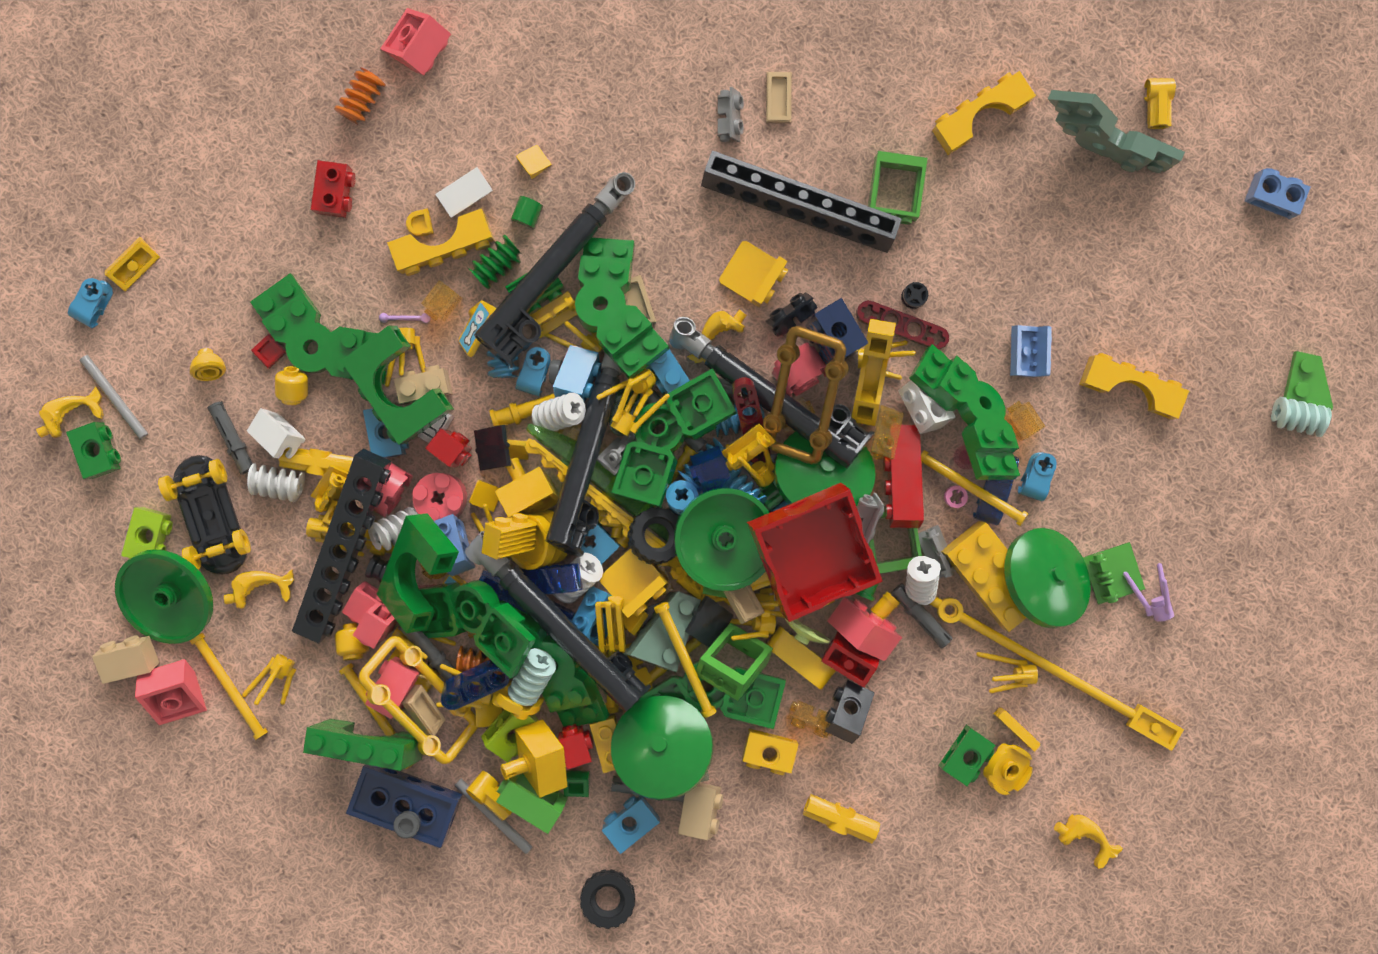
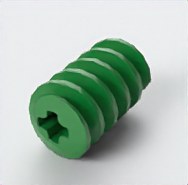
M505 234L502 236L504 244L496 241V251L488 247L489 257L480 254L482 263L480 264L473 260L474 270L468 268L487 289L491 288L488 280H492L495 283L498 282L497 273L502 276L506 275L504 267L510 270L514 269L512 260L519 264L521 263L519 257L521 252Z

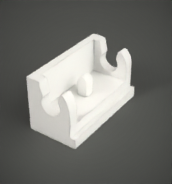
M476 167L435 195L452 218L493 190L478 167Z
M260 408L247 429V432L271 456L278 459L288 447L290 448L285 456L288 459L293 457L301 443H304L306 440L281 415Z

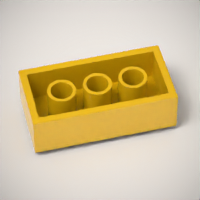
M978 520L947 545L941 553L954 566L956 572L999 626L1010 632L1024 621L1026 617L1014 604L1006 585L1004 563L1008 549L986 522Z

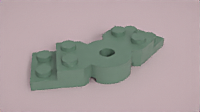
M1051 90L1048 100L1055 106V110L1059 112L1055 121L1063 128L1062 131L1068 135L1076 136L1075 140L1081 147L1101 156L1109 157L1121 164L1120 167L1123 170L1135 172V170L1139 171L1148 165L1147 168L1150 171L1161 173L1182 161L1185 154L1184 151L1143 133L1129 131L1125 134L1116 128L1115 125L1118 118L1096 94Z

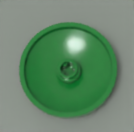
M797 432L791 434L783 443L804 452L813 453L814 448L810 442ZM866 446L847 469L824 452L821 460L816 464H808L778 453L774 466V476L778 491L788 505L842 483L851 490L857 507L859 499L865 494L870 495L873 490L875 464Z
M733 488L712 489L694 498L680 514L674 532L675 552L685 572L700 585L718 591L741 589L758 580L766 571L747 522L768 514V509L754 496Z
M1048 528L1032 529L1014 539L1008 548L1004 563L1005 581L1014 604L1026 618L1041 627L1054 629L1076 622L1084 614L1091 592L1089 572L1079 550L1064 535Z
M146 550L131 557L122 565L117 573L115 596L118 606L127 621L143 635L150 636V639L167 644L184 643L199 635L209 624L214 606L211 589L201 572L185 558L165 550Z
M672 696L650 697L634 704L618 721L611 741L612 762L620 779L637 794L654 800L678 798L694 789L708 772L713 757L712 734L704 717L688 702Z

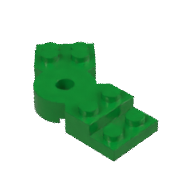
M591 238L584 246L583 255H581L578 280L581 289L575 300L576 313L580 324L589 332H597L598 345L627 378L632 379L667 352L669 346L653 329L652 323L636 306L626 305L624 294L630 290L635 248L634 240ZM603 304L607 306L604 310H596L598 305Z
M291 273L250 301L274 340L286 344V353L290 362L296 368L305 372L321 373L327 370L331 376L350 379L343 370L345 366L341 360L378 334L340 326L332 331L328 327L319 324L321 313ZM316 341L318 350L316 353L310 354L308 346L311 342ZM387 366L382 375V385L385 384Z
M931 344L923 353L909 379L944 410L955 411L957 409L961 418L968 425L964 428L962 437L976 480L1016 479L1020 476L1013 452L1018 450L1019 446L1012 426L1004 419L1006 409L1000 394L988 383L978 381L976 372L957 355L950 360L942 351Z
M713 368L669 392L670 397L667 399V403L658 408L634 433L637 441H632L626 445L611 493L653 506H662L667 487L671 485L678 463L673 452L679 449L685 438L696 440L716 429V425L737 414ZM655 403L643 407L634 422L636 423ZM665 424V430L661 434L654 433L657 425Z
M474 580L463 585L453 582L419 588L422 595L435 610L428 630L422 631L427 638L453 637L466 631L474 633L475 645L510 679L518 675L536 638L522 626L525 618L508 602L500 603L496 592L489 584L480 580Z
M512 606L525 618L522 626L536 638L531 649L536 648L546 651L555 661L556 670L542 692L550 713L557 712L563 727L573 724L580 726L607 720L610 714L596 683L580 669L579 665L547 635L530 615Z
M699 660L693 662L695 670H697ZM740 666L732 668L741 675H744L748 668ZM684 673L683 677L671 675L653 686L651 690L647 691L636 702L638 703L654 696H672L688 702L699 712L702 710L686 673ZM760 673L738 701L714 686L711 690L705 692L711 706H715L716 709L720 707L725 717L774 729L786 679Z

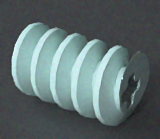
M1286 397L1277 398L1271 414L1272 422L1277 421V428L1282 429L1286 425L1287 430L1292 431L1296 427L1298 433H1302L1306 428V434L1312 435L1315 432L1317 437H1322L1325 434L1332 417L1329 407L1316 406L1313 403L1307 404L1304 401L1297 402L1295 399L1287 400Z
M534 648L530 650L518 675L515 676L508 687L509 697L515 703L531 706L538 701L539 696L556 670V664L552 656L541 649Z

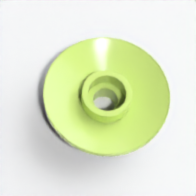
M785 618L789 626L797 633L794 638L803 644L808 645L810 641L817 643L830 642L828 637L817 630L807 627L797 619L788 622Z

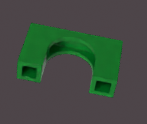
M388 325L343 358L341 362L345 366L343 368L345 374L358 385L360 396L365 401H369L373 407L372 412L376 419L383 422L388 429L386 432L389 438L394 443L397 442L398 445L407 444L453 411L454 408L441 389L430 390L407 407L395 405L386 397L382 388V375L386 366L411 348V345L398 326Z
M428 513L405 517L377 591V596L406 634L428 630L435 613L433 607L418 588L415 576L416 561L420 562L429 575L452 571L459 553Z
M328 719L306 729L303 753L398 771H402L422 760V754L418 750V741L409 732L400 731L391 736L359 735L353 733L355 722Z

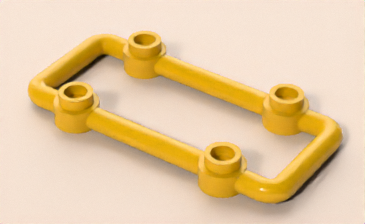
M390 637L359 673V681L368 691L367 698L373 705H382L418 741V750L421 754L433 756L441 764L451 763L477 730L476 715L471 711V707L449 708L452 715L464 717L469 724L445 754L440 749L441 743L439 738L434 735H426L390 699V689L386 685L375 684L369 676L390 651L396 647L400 651V661L402 664L414 666L448 702H470V700L466 697L456 696L422 660L423 653L419 647L408 646L400 637Z

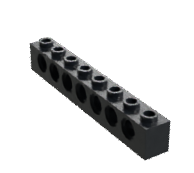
M713 150L704 170L701 187L885 253L889 252L895 241L902 218Z
M362 449L354 455L292 629L293 633L318 644L326 636L330 637L336 626L333 623L334 617L339 615L343 607L341 598L350 588L351 581L348 579L358 566L359 559H356L358 552L363 550L367 542V538L364 536L366 530L371 528L375 520V516L372 514L374 508L378 507L382 501L383 493H381L383 484L386 485L390 479L392 471L389 470L392 461L366 449ZM364 477L370 480L371 486L365 484ZM355 500L362 503L363 509L357 506ZM348 523L354 526L355 531L349 528ZM340 545H343L346 548L347 552H344L340 548ZM332 567H335L339 574L335 573ZM324 588L329 590L331 595L327 594Z

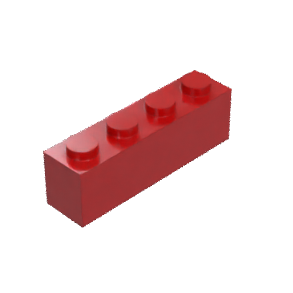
M889 425L887 433H883L882 446L887 448V457L883 459V470L888 472V480L884 482V495H888L889 504L885 505V519H889L890 528H920L924 522L920 433L916 425Z

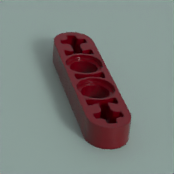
M864 301L857 308V318L869 325L870 319L876 320L878 318L871 315L868 319L864 318L865 313L861 312V309H866L867 306H871V311L879 314L880 309L884 311L880 321H884L885 316L888 314L895 315L898 322L894 335L929 347L933 344L937 349H942L949 342V333L943 327L874 301ZM910 323H917L920 326L921 332L918 336L914 337L908 333L907 328ZM926 327L930 328L928 333L932 335L937 334V332H940L941 338H943L944 341L939 342L936 345L934 344V339L927 336L925 341L922 340V337L926 333Z
M746 377L737 379L732 385V392L744 435L749 429L754 428L758 424L763 427V418L754 382ZM746 387L748 398L743 399L741 388ZM747 407L756 409L752 415H744L742 413ZM763 451L750 461L753 463L757 461L765 463L766 459Z

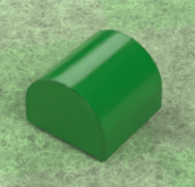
M520 196L511 220L535 229L543 205L528 197Z
M775 478L770 485L759 487L761 493L758 497L767 496V501L764 505L769 511L785 501L778 491Z
M566 770L567 787L564 788V797H589L590 771Z

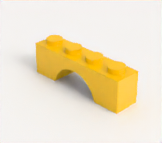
M1020 71L1014 75H1011L1010 72L997 81L999 83L992 89L990 86H987L977 93V99L972 102L969 100L962 102L956 107L957 112L950 116L946 113L935 121L937 125H935L932 132L947 155H950L972 139V121L978 112L984 109L995 108L1011 115L1035 98V93Z
M478 209L459 216L455 233L443 244L436 246L425 245L417 241L411 234L387 242L397 271L401 274L405 273L406 276H411L419 273L420 268L423 266L436 267L443 264V259L452 256L453 259H458L466 256V251L476 248L477 251L486 249L491 246L490 242L495 240L484 211Z
M870 319L866 337L868 344L864 348L852 418L857 421L856 423L876 426L896 323Z
M1103 353L1089 357L1079 385L1100 393H1106L1120 382L1134 384L1146 396L1149 412L1170 420L1179 419L1189 390L1182 388L1183 384L1174 380H1168L1167 382L1158 379V374L1150 371L1142 373L1135 370L1136 366L1130 363L1121 362L1119 364L1113 362V357Z

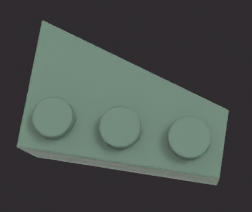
M679 591L669 592L661 603L668 602L670 606L668 610L685 646L689 636L685 630L694 616L693 612L698 609L701 600ZM654 612L651 616L652 618L640 630L637 638L623 654L664 670L677 672L680 659L659 613L656 614Z

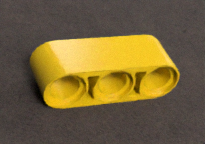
M781 626L766 643L773 648L772 652L820 690L823 689L836 672V670L821 662L822 658L808 649Z

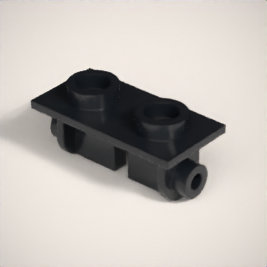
M806 292L804 294L799 293L790 299V304L786 307L774 310L770 314V318L766 320V323L773 328L772 331L777 337L780 335L784 336L792 327L797 326L793 321L795 316L802 323L815 314V310L818 307L811 295Z

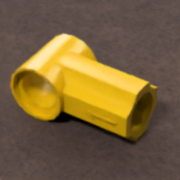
M1148 78L1144 84V88H1147V97H1144V100L1147 101V128L1171 127V101L1174 99L1176 91L1175 80L1173 78Z
M482 770L466 789V792L472 799L481 805L484 804L501 821H504L512 812L496 802L500 796V793L496 792L499 788V783L489 773Z

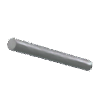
M88 355L83 356L79 361L140 440L148 435L147 431Z
M462 778L454 785L525 854L532 849V846L505 820L501 821L484 804H479L467 794L466 789L469 785Z

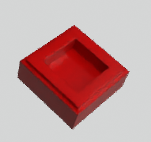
M271 334L265 336L251 350L268 369L286 354V350L279 342L274 340Z

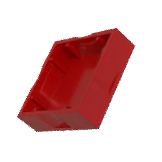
M842 483L747 522L780 611L788 622L819 610L838 598L851 596L883 582L872 549L864 537L862 521L851 490Z

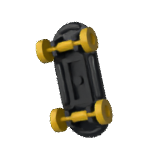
M202 455L191 456L177 467L173 479L167 475L158 480L163 498L168 502L175 499L178 500L193 545L182 549V557L192 563L198 570L202 565L206 570L214 574L232 573L243 565L247 553L251 551V546L247 534L240 528L225 483L227 482L225 467L219 459L213 460L208 456Z

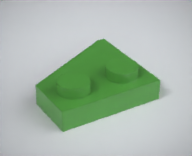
M1299 351L1293 353L1284 397L1287 400L1295 399L1297 402L1304 401L1307 404L1322 405L1333 410V403L1321 356Z

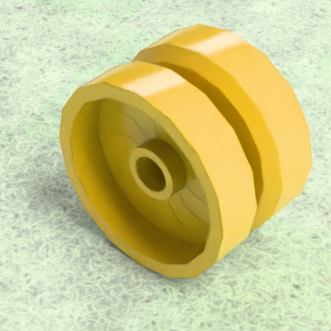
M545 510L525 514L528 516V519L537 523L536 535L534 536L536 540H534V550L511 556L512 560L519 567L526 570L538 569L557 564L566 558L567 553L560 551L545 541L554 511Z

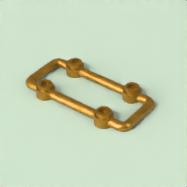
M795 326L788 331L785 343L777 350V358L781 362L772 410L764 417L763 427L776 440L777 433L785 426V417L781 412L791 364L800 356V349L796 345L797 337L835 349L834 359L825 367V373L829 382L819 427L810 436V444L814 448L813 453L810 454L777 441L769 446L771 450L808 464H816L821 460L824 449L832 442V434L828 429L839 381L848 374L849 370L848 364L844 361L846 347L837 338L801 326Z

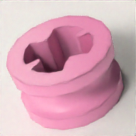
M951 486L945 491L944 500L948 506L960 508L966 504L968 494L961 486ZM953 490H956V493L961 492L962 494L958 504H955L956 501H950V497L953 496Z

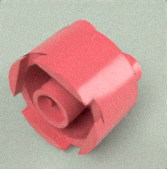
M808 342L799 346L800 356L791 364L786 394L792 397L793 393L795 396H798L818 384V377L823 374L826 377L825 362L816 348L810 346ZM779 360L774 363L775 367L772 372L776 381H778L781 366Z
M392 462L389 470L392 471L390 479L386 485L383 484L381 493H383L382 501L378 507L374 508V511L384 518L396 508L402 498L403 486L409 487L413 477L410 473ZM364 477L365 484L371 486L370 480Z
M448 473L426 475L416 484L412 492L413 504L417 513H428L433 521L451 514L459 517L467 503V491L464 484L457 477ZM437 492L445 494V497L442 499L443 503L436 502Z

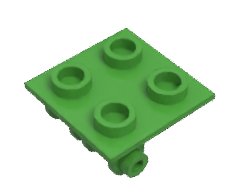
M1130 542L1083 557L1098 605L1105 602L1114 603L1118 601V598L1134 593L1123 576L1124 572L1129 574L1140 591L1145 590Z

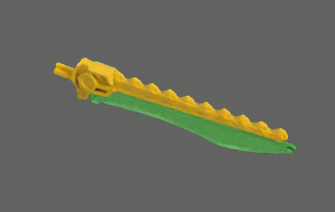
M528 424L526 427L527 432L562 460L557 459L539 443L530 438L524 446L528 454H540L543 467L556 468L559 481L564 482L576 440L552 430ZM596 461L590 482L635 517L644 510L646 511L648 508L653 507L650 504L611 493L617 474H612L600 462ZM589 484L586 497L591 498L590 504L598 510L607 512L606 519L609 524L622 525V533L627 538L630 530L629 526L634 519ZM660 524L648 526L668 542L669 534L664 526ZM646 529L645 540L651 547L662 548L666 545ZM677 556L666 563L657 565L669 566L671 568V577L677 580L676 582L693 597L702 601L706 595L715 602L724 601L732 608L727 598L703 594V586L694 581L685 572Z

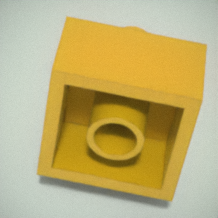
M519 458L511 459L513 465L511 464V466L505 468L513 481L495 491L508 518L513 517L515 513L532 514L548 510L557 505L559 493L549 475L541 467H537L526 474Z
M542 719L515 729L518 759L500 765L504 779L508 780L523 773L539 798L566 788L567 776L564 747L545 721Z

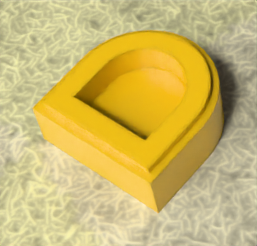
M428 208L414 211L407 217L406 227L414 236L421 237L434 234Z

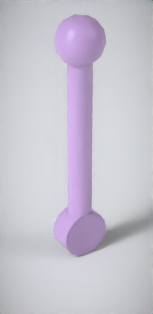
M381 313L379 320L382 323L388 320L422 321L428 323L431 320V316L428 313H423L421 316H395Z

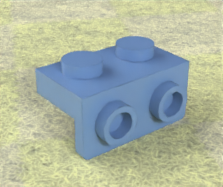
M1012 326L1010 376H1050L1051 326Z

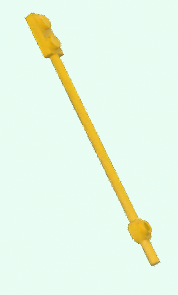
M936 597L930 603V605L937 608V614L941 620L947 623L960 621L1128 717L1127 726L1172 751L1182 735L1184 729L1146 707L1137 704L1135 709L1130 708L963 612V606L958 600L950 597L941 600ZM951 605L953 613L948 615L945 612V608Z

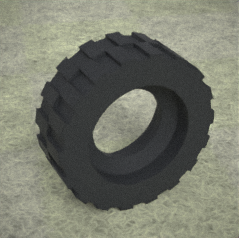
M651 507L636 516L630 524V530L627 534V538H629L628 544L632 549V553L640 561H645L646 564L660 565L677 556L674 547V532L679 516L671 512L672 510L668 508L663 509V507ZM660 524L666 528L669 539L664 547L653 548L646 542L645 531L648 526Z
M604 869L601 872L592 874V877L588 878L585 885H583L580 896V907L583 910L584 917L598 928L610 929L611 927H619L622 923L624 924L627 918L632 915L635 906L634 886L631 885L630 879L626 878L623 873L616 872L613 869ZM607 886L615 888L620 895L619 905L609 911L601 909L596 903L597 892Z

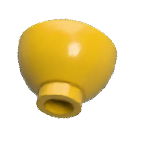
M209 348L200 349L197 352L198 355L194 357L190 364V375L200 381H213L226 373V366L223 360Z

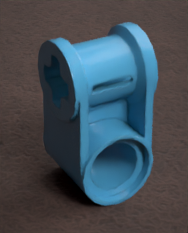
M94 278L84 280L75 299L68 308V316L90 328L96 327L99 316H103L104 310L112 297L113 288L106 281H99Z
M534 347L527 352L516 382V390L538 397L541 396V386L546 381V374L551 360L547 350ZM541 352L544 362H539L536 366V361L532 359L533 355H538Z
M1038 452L1030 457L1025 473L1021 478V481H1023L1022 486L1018 487V494L1041 502L1046 499L1057 467V462L1053 455ZM1039 460H1043L1047 463V466L1042 467L1039 465Z

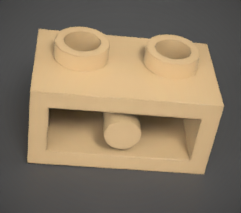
M439 365L424 368L425 372L415 374V371L404 372L403 376H400L401 378L394 379L399 404H412L432 389H441L445 396L453 395L448 370L440 369Z
M136 635L117 644L115 641L107 642L101 645L100 650L92 656L102 684L150 673L159 664L150 636L139 638Z
M699 783L694 789L685 794L678 834L703 840H709L713 837V834H717L719 820L716 819L717 809L720 810L723 803V794H720L721 787Z

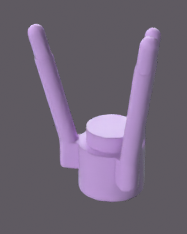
M1161 563L1157 564L1162 596L1152 599L1151 605L1148 604L1129 574L1124 572L1123 576L1145 608L1147 616L1153 615L1154 620L1158 622L1174 617L1167 580L1164 577Z

